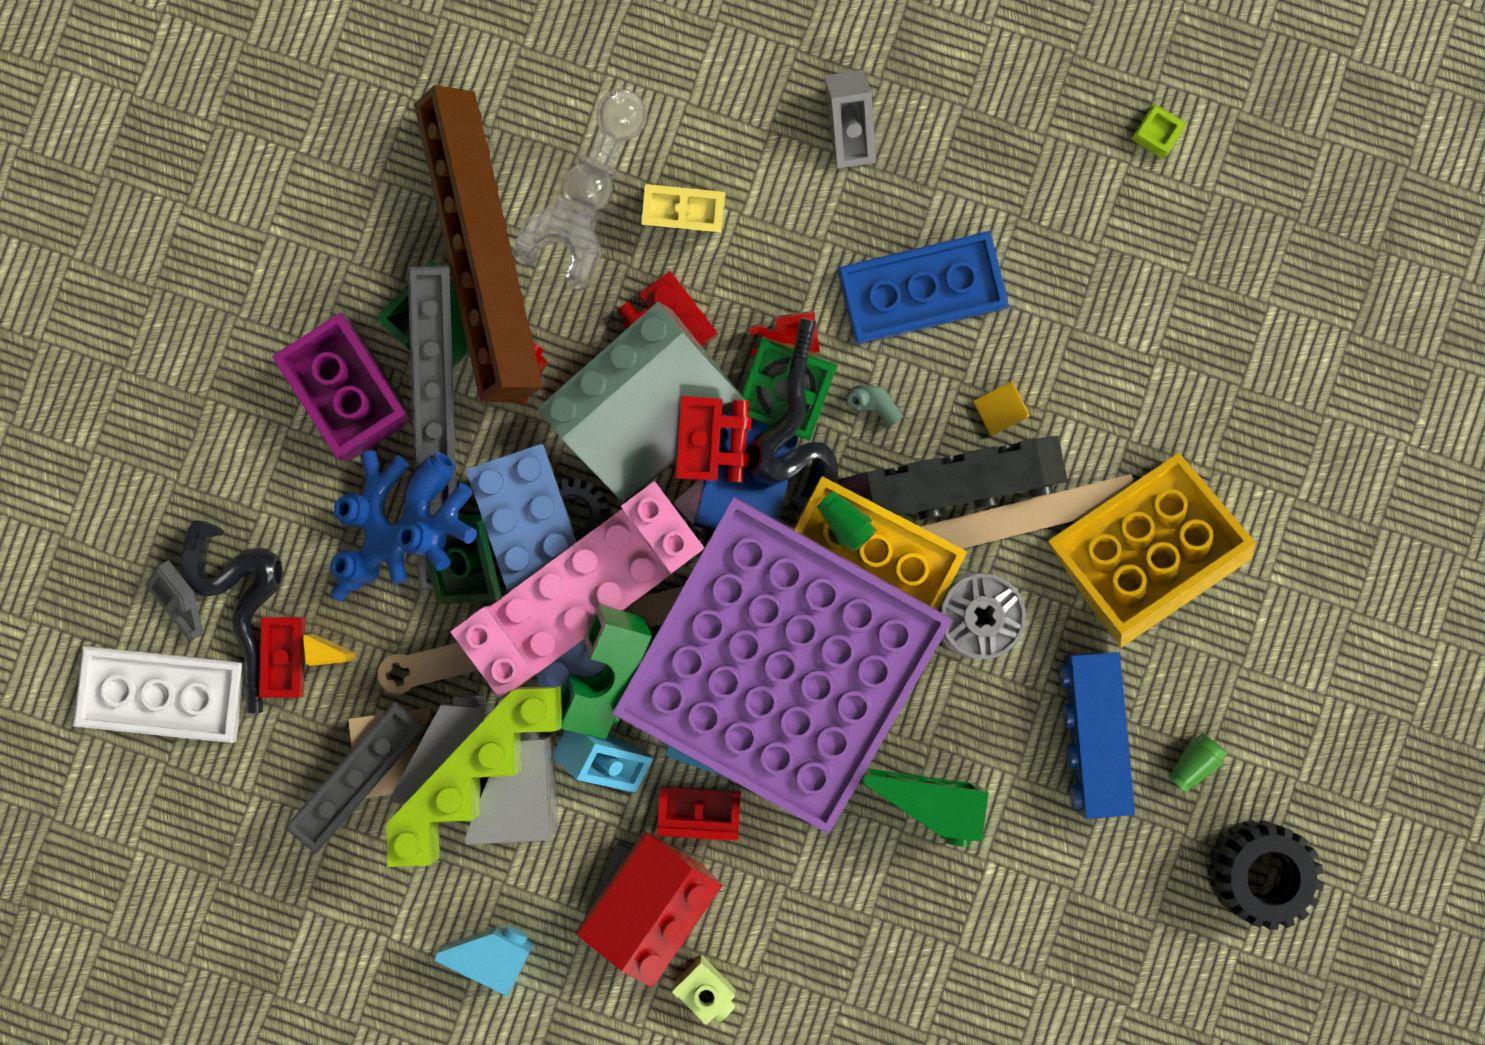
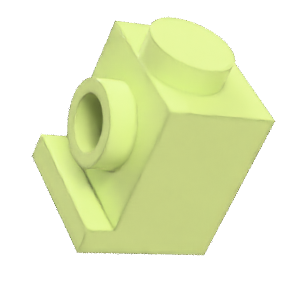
M703 955L673 983L672 993L677 998L679 997L705 1025L713 1018L720 1023L735 1007V1004L731 1001L735 997V988ZM709 990L714 994V999L711 1002L705 1003L699 998L700 992Z

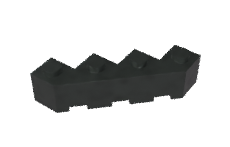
M1057 435L1023 440L1012 445L993 446L963 452L962 454L945 458L938 457L908 463L904 466L886 470L868 471L838 479L837 482L838 485L898 516L918 513L919 520L943 516L942 508L957 504L974 502L975 509L998 505L997 497L1012 493L1029 491L1030 498L1053 494V486L1067 483L1068 479L1060 440Z

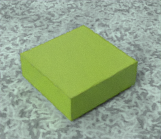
M1154 103L1131 140L1164 160L1188 123Z

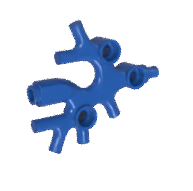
M366 451L360 455L366 481L364 492L362 495L349 493L340 497L335 503L334 514L344 525L363 528L365 539L359 552L343 550L332 558L330 564L331 573L339 580L330 591L334 599L344 601L351 591H358L363 584L373 583L379 575L380 563L382 562L387 563L393 585L407 582L408 577L404 565L405 552L426 555L436 570L446 569L450 565L451 560L443 550L446 543L445 534L452 535L467 544L475 540L477 535L476 529L458 519L459 510L473 494L467 485L459 483L434 515L430 513L431 501L441 493L454 476L452 471L455 469V464L448 456L436 452L434 455L426 457L408 483L405 492V507L401 519L397 523L392 524L385 516V500L389 491L410 464L405 458L397 455L387 469L381 472L376 451Z

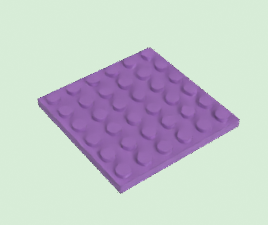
M734 496L612 714L829 834L953 620L951 617Z

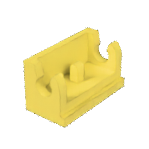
M645 184L641 225L721 232L726 193Z

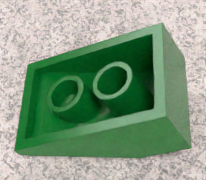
M871 768L866 769L861 778L864 784L934 831L941 838L946 839V844L970 847L971 841L982 842L989 792L977 783Z

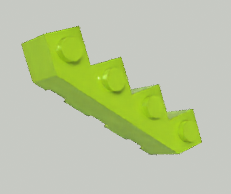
M561 686L518 687L513 689L386 823L387 867L431 866L440 858L439 822L473 821L481 814L480 777L515 776L521 772L520 733L553 732L562 728Z

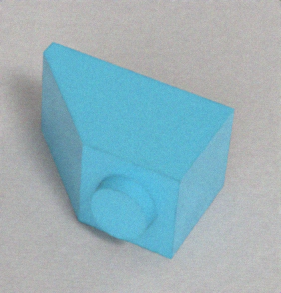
M567 730L564 731L552 755L576 780L635 793L653 760L650 754L608 733L606 740Z
M497 926L445 944L437 953L434 961L508 996L534 943L527 940L528 935L515 927L506 926L504 929Z

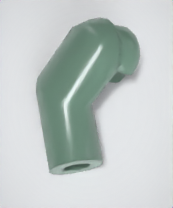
M857 385L847 395V403L851 409L877 412L887 428L904 417L890 395L882 387Z

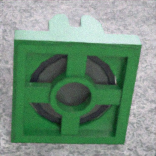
M762 336L741 393L745 401H749L748 417H752V420L771 426L787 412L789 405L788 374L795 345L782 344ZM811 351L808 353L804 376L807 411L801 427L795 433V436L808 441L812 437L838 366L837 363L820 358Z

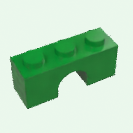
M599 604L584 641L590 659L605 663L606 667L600 673L591 677L568 675L561 691V729L606 740L611 726H616L620 720L619 717L612 713L637 671L642 657L644 658L651 646L653 636L643 616Z

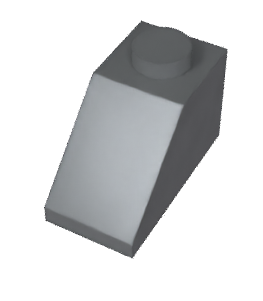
M864 70L824 76L827 112L837 169L876 163L872 92Z

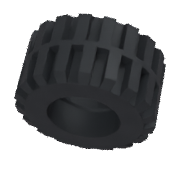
M1250 820L1244 821V827L1234 825L1229 828L1231 836L1228 838L1223 835L1218 838L1216 842L1221 847L1218 852L1212 849L1209 858L1215 860V866H1208V875L1215 880L1209 884L1212 891L1220 896L1217 900L1222 906L1229 909L1231 913L1253 926L1259 928L1264 926L1269 930H1278L1279 924L1286 928L1294 926L1293 918L1295 917L1302 920L1307 918L1310 914L1305 909L1309 904L1316 908L1319 899L1314 897L1316 890L1323 891L1324 882L1318 880L1317 875L1323 874L1324 871L1322 864L1314 861L1319 855L1313 847L1306 845L1308 841L1303 836L1269 821L1261 820L1258 823ZM1267 852H1275L1282 866L1280 881L1269 893L1254 896L1248 886L1249 868L1260 855Z

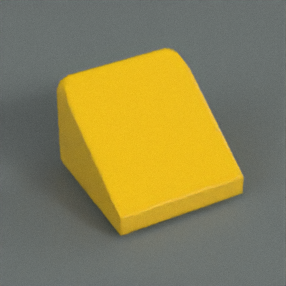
M1012 381L973 401L990 437L1030 417Z
M307 634L303 636L305 661L308 666L350 662L356 659L354 652L318 635Z

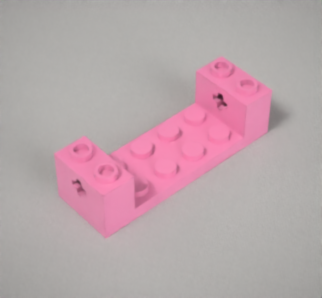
M655 481L621 505L622 509L503 596L502 599L491 606H484L450 631L500 700L584 640L599 604L623 611L704 551L703 545Z

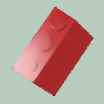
M644 831L575 933L619 970L653 988L723 885L703 864Z

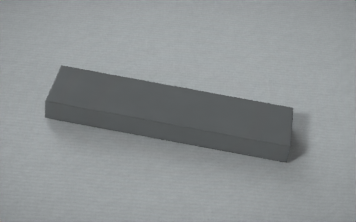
M395 701L284 828L314 854L318 853L427 727Z

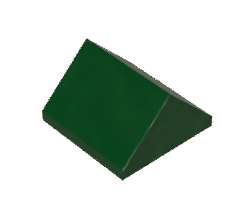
M477 512L458 517L461 522L476 529L477 535L472 543L467 544L452 535L445 534L446 543L443 550L451 560V563L444 570H436L426 556L437 604L489 602L502 599L481 513Z

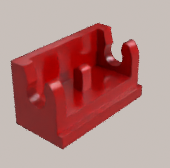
M661 786L657 836L738 841L741 791Z

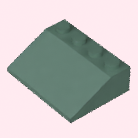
M657 302L538 407V410L560 438L625 503L676 460L680 396L723 399L722 415L726 416L732 411L733 400L745 399L672 309Z

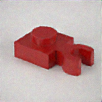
M813 310L774 316L776 328L769 329L765 325L755 324L750 326L748 330L749 335L762 334L766 338L779 343L794 345L797 331H799L800 318L816 321L815 313ZM815 324L814 333H812L813 338H811L812 342L810 343L811 347L809 348L813 353L820 352L817 326ZM758 347L751 348L752 355L755 356Z

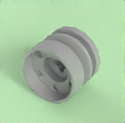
M964 573L955 576L938 611L951 617L953 620L940 642L951 651L970 658L989 660L1006 654L1018 643L1025 629L1026 609L1022 596L1010 582L997 575ZM976 608H987L984 613L988 619L986 624H975L978 619L974 613Z

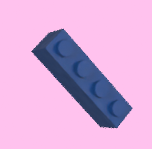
M1107 651L1064 655V664L1059 665V679L1061 687L1067 688L1068 704L1063 705V721L1065 728H1070L1072 744H1067L1066 757L1069 768H1074L1075 784L1070 785L1073 809H1078V814L1086 819L1135 815L1120 652Z

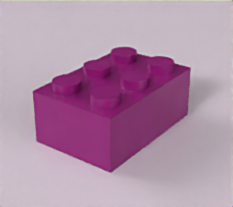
M342 313L335 315L272 356L336 458L350 462L413 421V416L355 325Z

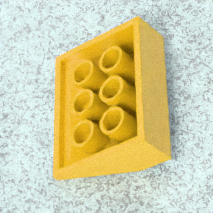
M1177 453L1048 541V544L1095 616L1119 647L1122 648L1250 561L1253 557L1256 542L1183 456Z
M821 476L793 527V530L936 610L939 609L968 552ZM833 491L873 519L871 524L877 530L854 553L847 546L841 547L821 512L816 508Z

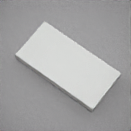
M83 646L73 726L234 743L237 741L245 662Z

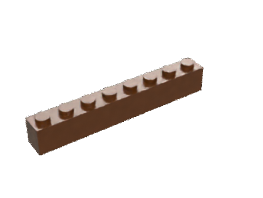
M433 85L414 104L479 399L480 402H522L543 388L541 370L536 359L532 341L533 336L529 328L524 307V297L515 268V258L512 254L507 233V223L503 216L498 194V184L495 181L490 160V150L482 125V115L478 108L475 91Z

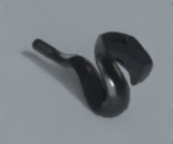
M800 318L799 331H797L793 357L791 358L789 368L788 410L780 420L755 436L746 450V454H749V465L746 466V469L756 481L764 484H779L788 480L812 460L810 474L803 492L799 497L788 499V503L800 513H802L821 476L836 484L838 481L837 459L833 451L824 443L808 442L782 458H775L778 450L799 430L806 414L807 403L804 376L816 321Z
M194 520L191 522L186 533L181 553V574L194 593L207 597L220 595L229 590L248 574H254L255 576L254 582L241 596L234 608L232 625L233 632L244 654L247 675L245 676V680H247V713H262L263 700L261 699L263 698H259L260 651L252 631L251 620L254 613L281 586L283 580L281 559L267 548L246 549L236 555L214 579H209L206 573V557L209 543L213 537L223 535L224 530L212 523Z

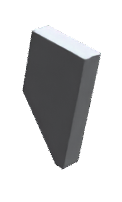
M169 560L157 566L145 585L185 637L191 642L204 633L194 591Z

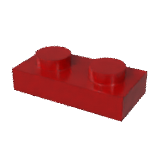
M261 617L259 698L304 697L305 650L303 636L305 635L306 617Z

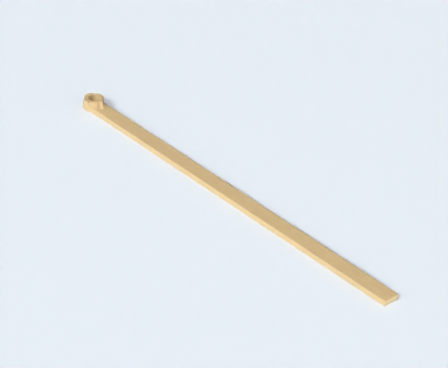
M1129 474L921 526V528L964 549L1080 520L1133 484L1132 475ZM684 586L642 596L623 611L643 616L648 628L661 625ZM454 643L410 655H391L380 664L378 680L387 692L403 694L413 690L414 686L478 671V669L459 643ZM399 662L401 668L409 669L410 675L404 677L403 685H398L396 680H391L390 672L394 670L393 665Z

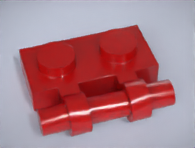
M671 271L639 294V297L647 306L642 312L637 313L630 302L625 303L617 310L618 314L625 321L623 327L627 329L653 305L659 302L672 309L702 347L718 336L717 331Z
M680 396L674 478L717 481L719 464L728 465L727 481L743 482L744 466L749 465V454H745L747 430H751L752 417H748L749 401L733 400L732 416L722 415L723 399ZM721 428H731L729 453L719 452Z

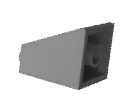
M460 694V696H453L452 702L440 705L393 791L391 803L405 804L494 710V703H485L484 695ZM480 777V798L489 777Z
M520 733L521 772L515 776L488 778L480 798L481 814L470 823L465 836L466 845L547 841L558 830L555 759L552 757L555 751L554 733Z

